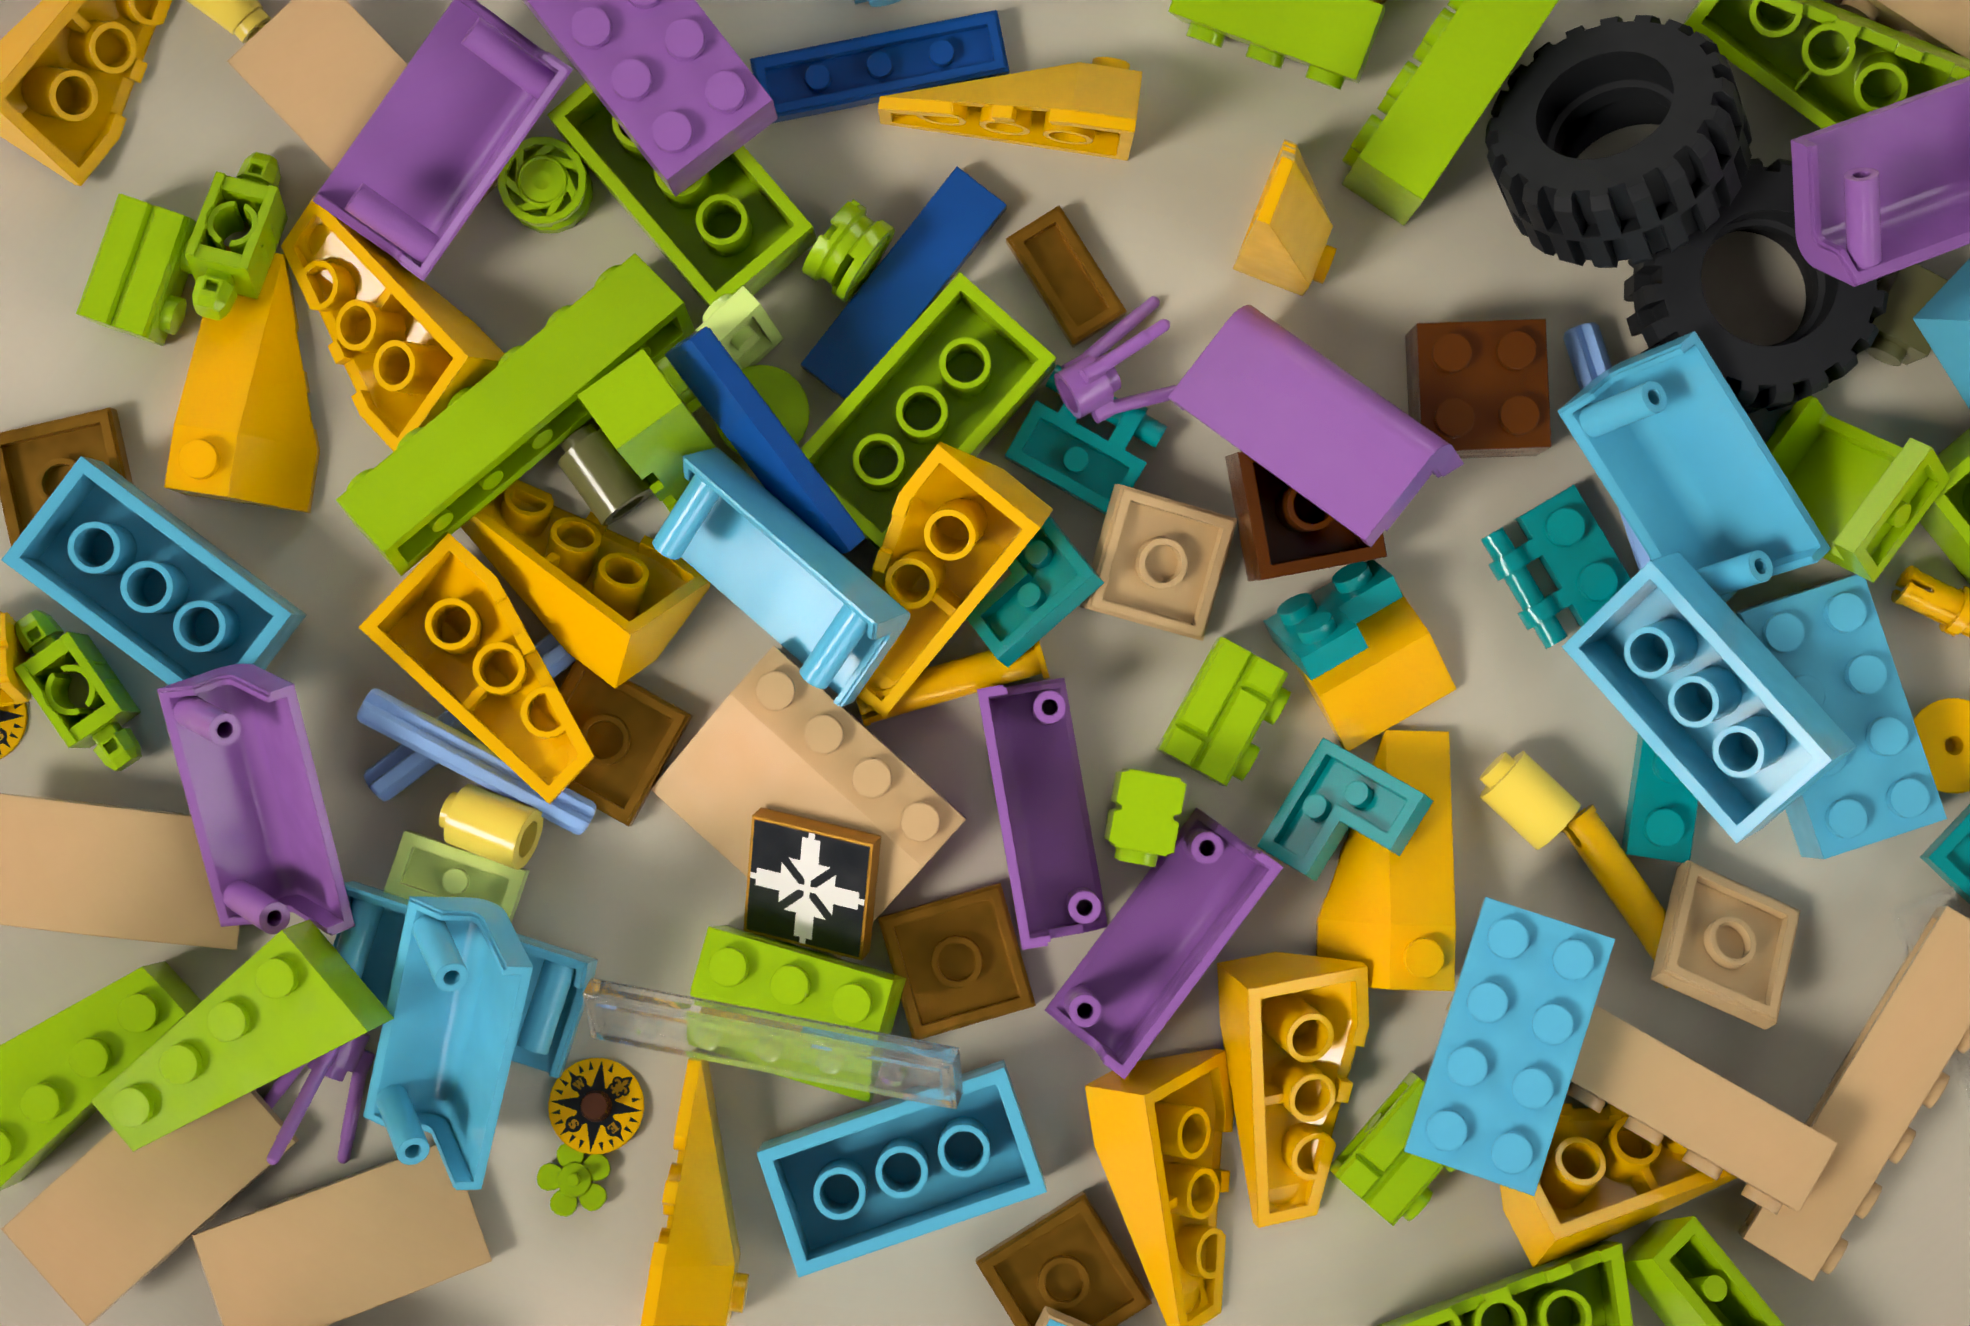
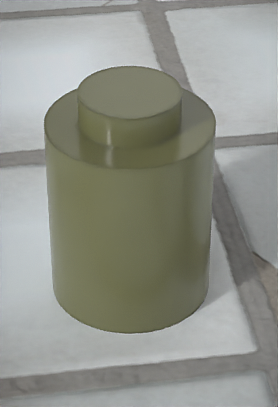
M592 424L586 425L570 435L561 444L565 454L559 459L558 465L602 526L610 525L626 516L653 493L649 488L651 483L645 477L642 480L615 449L602 429L596 431Z

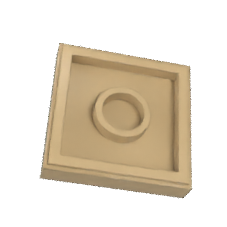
M1114 484L1091 565L1104 584L1084 600L1080 607L1203 641L1238 519L1125 485Z
M1687 860L1676 869L1651 980L1766 1030L1777 1024L1801 910Z

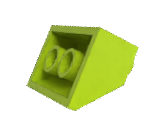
M708 926L690 992L689 1049L870 1103L873 1100L906 978L731 926Z

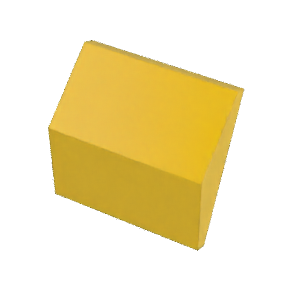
M1404 595L1399 600L1356 624L1368 646L1364 651L1313 680L1294 663L1342 748L1347 751L1356 748L1456 690L1430 632Z

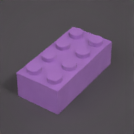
M523 0L675 197L778 119L772 98L695 0Z

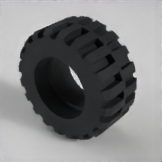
M1636 15L1634 21L1623 22V19L1619 16L1600 19V26L1585 30L1583 25L1565 32L1567 38L1559 43L1552 45L1550 42H1547L1534 52V60L1528 66L1520 64L1512 73L1507 82L1509 90L1500 91L1490 112L1493 118H1490L1487 124L1485 143L1489 150L1487 159L1513 221L1521 234L1529 237L1534 247L1544 254L1554 256L1557 253L1561 261L1583 266L1586 260H1592L1594 267L1617 268L1618 261L1631 259L1635 265L1654 260L1653 253L1668 247L1672 253L1687 245L1689 242L1688 236L1699 229L1704 233L1720 217L1718 208L1721 205L1725 207L1730 206L1742 187L1740 179H1744L1749 170L1752 157L1749 148L1752 142L1750 126L1726 56L1719 53L1717 44L1710 38L1697 31L1694 33L1692 27L1668 19L1665 25H1663L1660 18L1649 15ZM1634 125H1659L1646 139L1621 153L1597 159H1577L1593 142L1613 131Z
M1760 158L1751 159L1747 174L1744 179H1740L1742 187L1729 207L1721 205L1718 208L1720 217L1704 233L1697 229L1688 236L1689 242L1687 245L1672 253L1669 247L1652 254L1654 260L1637 265L1633 264L1632 260L1629 259L1628 264L1634 268L1633 275L1624 281V300L1634 302L1635 313L1626 318L1631 336L1643 335L1648 345V349L1643 352L1695 331L1747 414L1764 408L1772 411L1786 407L1828 388V384L1844 377L1858 364L1856 355L1869 349L1874 342L1879 330L1871 322L1874 318L1886 313L1889 293L1886 291L1877 290V281L1888 275L1854 287L1813 268L1807 263L1796 241L1792 161L1777 159L1768 167H1763V162ZM1735 231L1752 232L1765 236L1783 247L1796 262L1805 284L1806 304L1798 329L1786 340L1769 346L1748 343L1729 333L1712 315L1704 298L1701 272L1707 250L1722 236Z

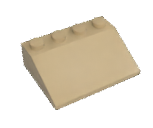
M773 646L728 695L650 790L746 877L748 876L752 815L761 807L880 835L881 845L873 916L874 922L967 818L847 709L837 706L833 702L835 699L826 690L816 688L807 683L800 675V667L779 648ZM831 953L834 957H842L841 955Z

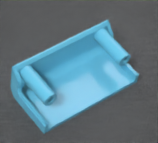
M1695 331L1614 365L1593 379L1557 411L1650 559L1653 560L1679 552L1725 603L1740 589L1767 582L1771 576L1817 563L1831 549Z
M719 448L684 455V478L690 482L653 539L652 544L654 548L669 559L678 560L683 558L803 663L799 672L807 683L819 689H826L829 686L838 694L833 701L837 706L844 707L853 703L906 627L910 619V612Z
M356 881L344 882L355 927L337 933L333 947L386 1008L408 899L383 892L384 890ZM517 934L533 965V970L511 1061L548 1072L549 1076L559 1078L565 1069L595 976L598 960Z
M409 896L386 1009L394 1019L383 1024L381 1028L363 1113L364 1118L386 1127L398 1160L406 1165L417 1164L427 1157L430 1146L424 1131L432 1134L452 1186L456 1190L482 1189L533 970V965L505 910L485 899Z

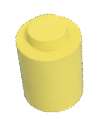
M1506 751L1503 752L1485 769L1479 778L1486 785L1480 794V798L1536 850L1541 849L1554 839L1573 819L1581 806V803L1525 751L1518 753L1513 758Z
M467 784L459 792L454 791L446 798L440 811L439 826L444 828V840L447 844L519 870L527 864L537 847L543 828V817H541V811L527 804L476 785Z

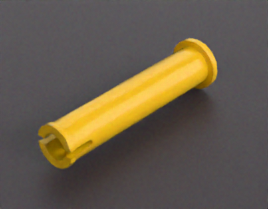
M1038 641L1009 667L1001 663L991 650L925 668L885 718L857 697L856 700L866 727L877 721L977 693V689L1004 685L1039 674L1043 675V679L1050 678L1040 642Z
M1591 804L1577 812L1561 832L1567 836L1655 962L1666 910L1596 812L1595 806Z

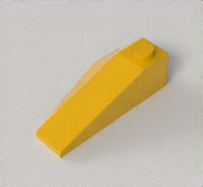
M1284 139L1233 269L1303 296L1312 280L1323 284L1337 248L1326 244L1333 225L1296 143Z
M313 198L281 245L309 308L319 311L333 342L328 345V348L335 363L345 366L354 385L356 393L351 398L359 415L393 452L407 433L415 428L426 426L447 408L449 401L457 392L465 387L474 386L495 369L498 361L505 354L476 323L431 286L408 271L384 250L313 202Z
M225 246L227 251H231L229 246ZM274 254L258 299L238 295L230 312L223 319L217 321L202 317L174 422L164 488L188 496L311 513L320 447L317 430L313 428L308 399L310 389L307 372L303 370L297 334L299 324L288 260L284 254Z
M450 533L435 546L358 627L550 805L595 758L499 579Z
M1271 952L1218 962L1220 1027L1226 1053L1253 1223L1258 1228L1315 1216L1318 1213L1336 1148L1332 1134L1341 1102L1348 1103L1353 1087V1082L1348 1079L1355 1051L1357 1046L1364 1047L1369 1029L1368 966L1360 961L1284 952Z
M1221 1049L1203 1050L1138 1061L1125 1080L1114 1071H1111L1085 1085L1094 1147L1167 1326H1202L1219 1315L1222 1310L1226 1235L1221 1229L1217 1228L1219 1193L1229 1192L1230 1171L1220 1169L1222 1132H1233L1234 1108L1225 1050Z
M1572 1103L1563 1104L1535 1196L1500 1185L1503 1211L1532 1267L1535 1268L1588 1248L1735 1180L1737 1177L1723 1170L1716 1181L1682 1161L1688 1150L1687 1148L1664 1136L1659 1146L1623 1127L1629 1115L1609 1103L1605 1108H1602L1600 1113L1592 1108H1572Z

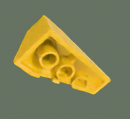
M42 0L0 40V136L74 185L82 186L120 139L127 120L122 114L134 83H141L148 65V63L143 62L156 26L163 24L172 0Z
M1096 57L1093 58L1092 64L1077 62L885 95L879 98L880 124L1128 161L1136 127L1142 71L1130 70V64L1121 59Z
M939 442L898 493L891 513L892 518L882 547L878 550L872 568L873 573L870 578L910 612V619L857 697L885 718L1035 536L1053 509L1003 468L943 442Z
M517 479L462 525L461 528L566 652L616 689L659 657L709 590L711 583L683 558L673 560L660 554L652 544L653 538L644 535L641 542L638 543L607 529L608 525L602 526L591 511L587 518L584 519L554 506V500L550 493Z
M1383 731L1372 765L1424 793L1433 800V803L1400 856L1350 828L1347 840L1343 843L1337 860L1338 865L1326 898L1323 899L1317 916L1316 956L1363 962L1368 966V988L1455 991L1456 914L1449 732Z
M694 1053L688 1059L674 1133L673 1149L679 1150L677 1163L672 1162L662 1198L663 1215H668L667 1228H661L658 1242H654L641 1326H727L732 1312L743 1313L746 1301L749 1274L738 1272L741 1252L708 1055Z

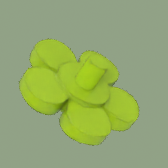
M564 1143L557 1150V1160L563 1168L553 1163L544 1164L540 1167L537 1174V1183L540 1188L546 1191L560 1188V1190L553 1194L550 1200L551 1210L555 1214L564 1217L573 1215L578 1207V1196L581 1205L588 1211H596L605 1204L607 1191L600 1184L592 1182L601 1181L610 1175L611 1165L607 1157L603 1154H592L583 1164L585 1153L576 1151Z

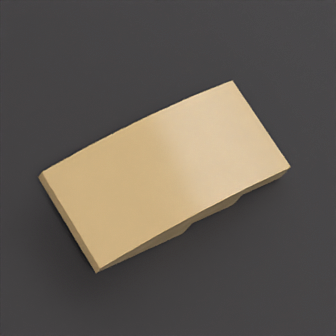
M291 0L227 60L240 76L332 171L408 65L347 0ZM498 176L481 201L498 185Z
M0 793V925L99 937L237 950L240 925L221 927L191 815L119 807L111 804Z
M253 1090L134 1152L113 1129L1 1230L81 1321L88 1326L101 1317L143 1277L153 1272L185 1243L191 1235L208 1224L272 1166L267 1162V1155L284 1122L256 1090ZM295 1135L287 1145L283 1155L299 1141Z
M436 1144L430 1146L427 1157L417 1164L406 1165L401 1163L398 1158L387 1163H380L324 1186L314 1187L191 1235L223 1326H327L492 1261L468 1191L453 1188Z

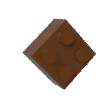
M1546 319L1417 323L1405 335L1408 414L1451 444L1461 459L1537 456L1551 448Z
M1242 451L1225 456L1248 581L1266 580L1387 557L1383 533L1370 547L1360 537Z

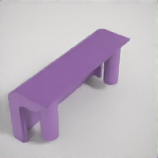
M452 0L315 195L313 202L384 250L408 271L424 281L573 68L551 53L538 47L477 0Z
M1970 76L1791 140L1796 241L1802 256L1813 268L1856 287L1970 244Z
M1245 305L1231 315L1168 396L1181 410H1185L1360 537L1370 547H1372L1384 530H1389L1432 474L1438 478L1444 477L1464 464L1451 444L1252 305Z
M234 664L157 689L221 927L253 924L268 934H277L289 924L290 912L295 913L304 920L310 919L317 928L331 936L355 927L294 684L253 664Z
M1065 678L1008 687L998 685L977 689L1022 950L1048 946V942H1051L1052 938L1106 928L1108 924Z
M1196 807L1178 831L1174 853L1167 854V857L1160 855L1157 859L1156 867H1151L1046 1007L1045 1011L1098 1053L1103 1064L1125 1080L1283 867L1264 852L1247 845Z

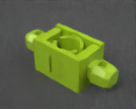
M259 152L252 153L244 160L236 176L237 178L217 171L215 173L184 253L196 282L192 294L193 306L196 313L202 317L217 321L221 320L230 312L238 295L254 299L259 297L288 220L278 188L281 179L277 159L271 155ZM244 222H247L250 227L248 234L240 239L231 240L229 244L231 251H227L224 245L225 239L232 233L243 231L245 227Z
M34 610L18 620L15 624L16 636L25 652L34 653L35 655L14 669L68 748H91L97 744L93 751L107 767L114 771H122L142 757L141 746L131 728H122V725L140 714L141 711L89 635L74 632L63 634L64 631L52 616L41 610ZM62 671L82 674L89 684V695L85 704L89 708H98L97 710L77 708L71 703L68 696V687L72 678L69 674L61 673ZM79 716H87V717H85L83 720H81Z

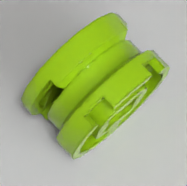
M531 137L522 141L498 175V190L504 205L525 227L539 233H560L573 228L586 216L593 200V182L586 168L587 166L567 143L553 137Z
M854 199L843 205L831 219L830 223L832 225L824 235L818 237L802 268V272L815 282L823 279L832 285L831 293L843 302L849 300L866 281L884 255L895 233V228L881 219L874 222L866 216V208Z

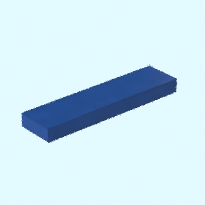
M997 10L750 59L753 75L773 100L778 117L773 123L878 103L880 96L1007 75L1010 72Z
M957 166L801 362V367L845 400L938 297L1006 211L1007 205Z
M707 326L664 354L765 489L841 554L850 552L865 539L862 530L710 328Z

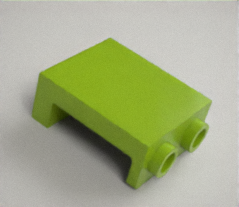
M1812 395L1797 401L1792 409L1786 411L1779 418L1774 433L1766 442L1771 454L1831 548L1822 558L1873 583L1951 479L1931 446L1911 437L1903 448L1829 415L1819 400Z

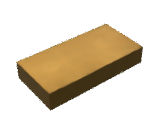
M1060 205L1006 238V244L1072 348L1126 315V309Z

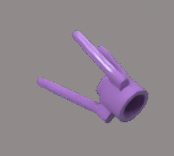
M1152 296L1080 356L1061 366L1062 370L1055 373L1054 380L1057 390L1066 407L1076 418H1082L1091 413L1095 422L1099 424L1117 413L1170 401L1168 396L1177 385L1114 399V392L1121 389V380L1114 366L1168 331L1170 322L1167 319L1159 320L1108 354L1103 355L1160 305L1159 298Z
M368 1033L308 1063L307 1067L311 1069V1072L267 1155V1162L270 1165H275L280 1161L324 1076L337 1081H343L347 1071L352 1072L337 1159L342 1164L350 1160L366 1076L376 1054L365 1050L370 1038ZM306 1064L276 1080L271 1090L263 1099L271 1109L281 1096L285 1094Z

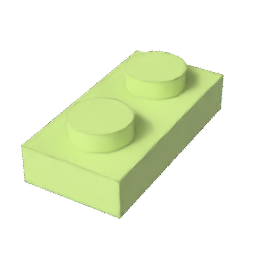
M744 286L734 295L725 294L715 300L705 311L702 317L703 323L695 330L697 332L706 326L710 328L740 369L756 365L784 339L762 305Z
M404 830L383 892L408 900L409 896L485 899L502 907L512 923L530 870L524 868L516 870L447 844L444 841L411 830Z

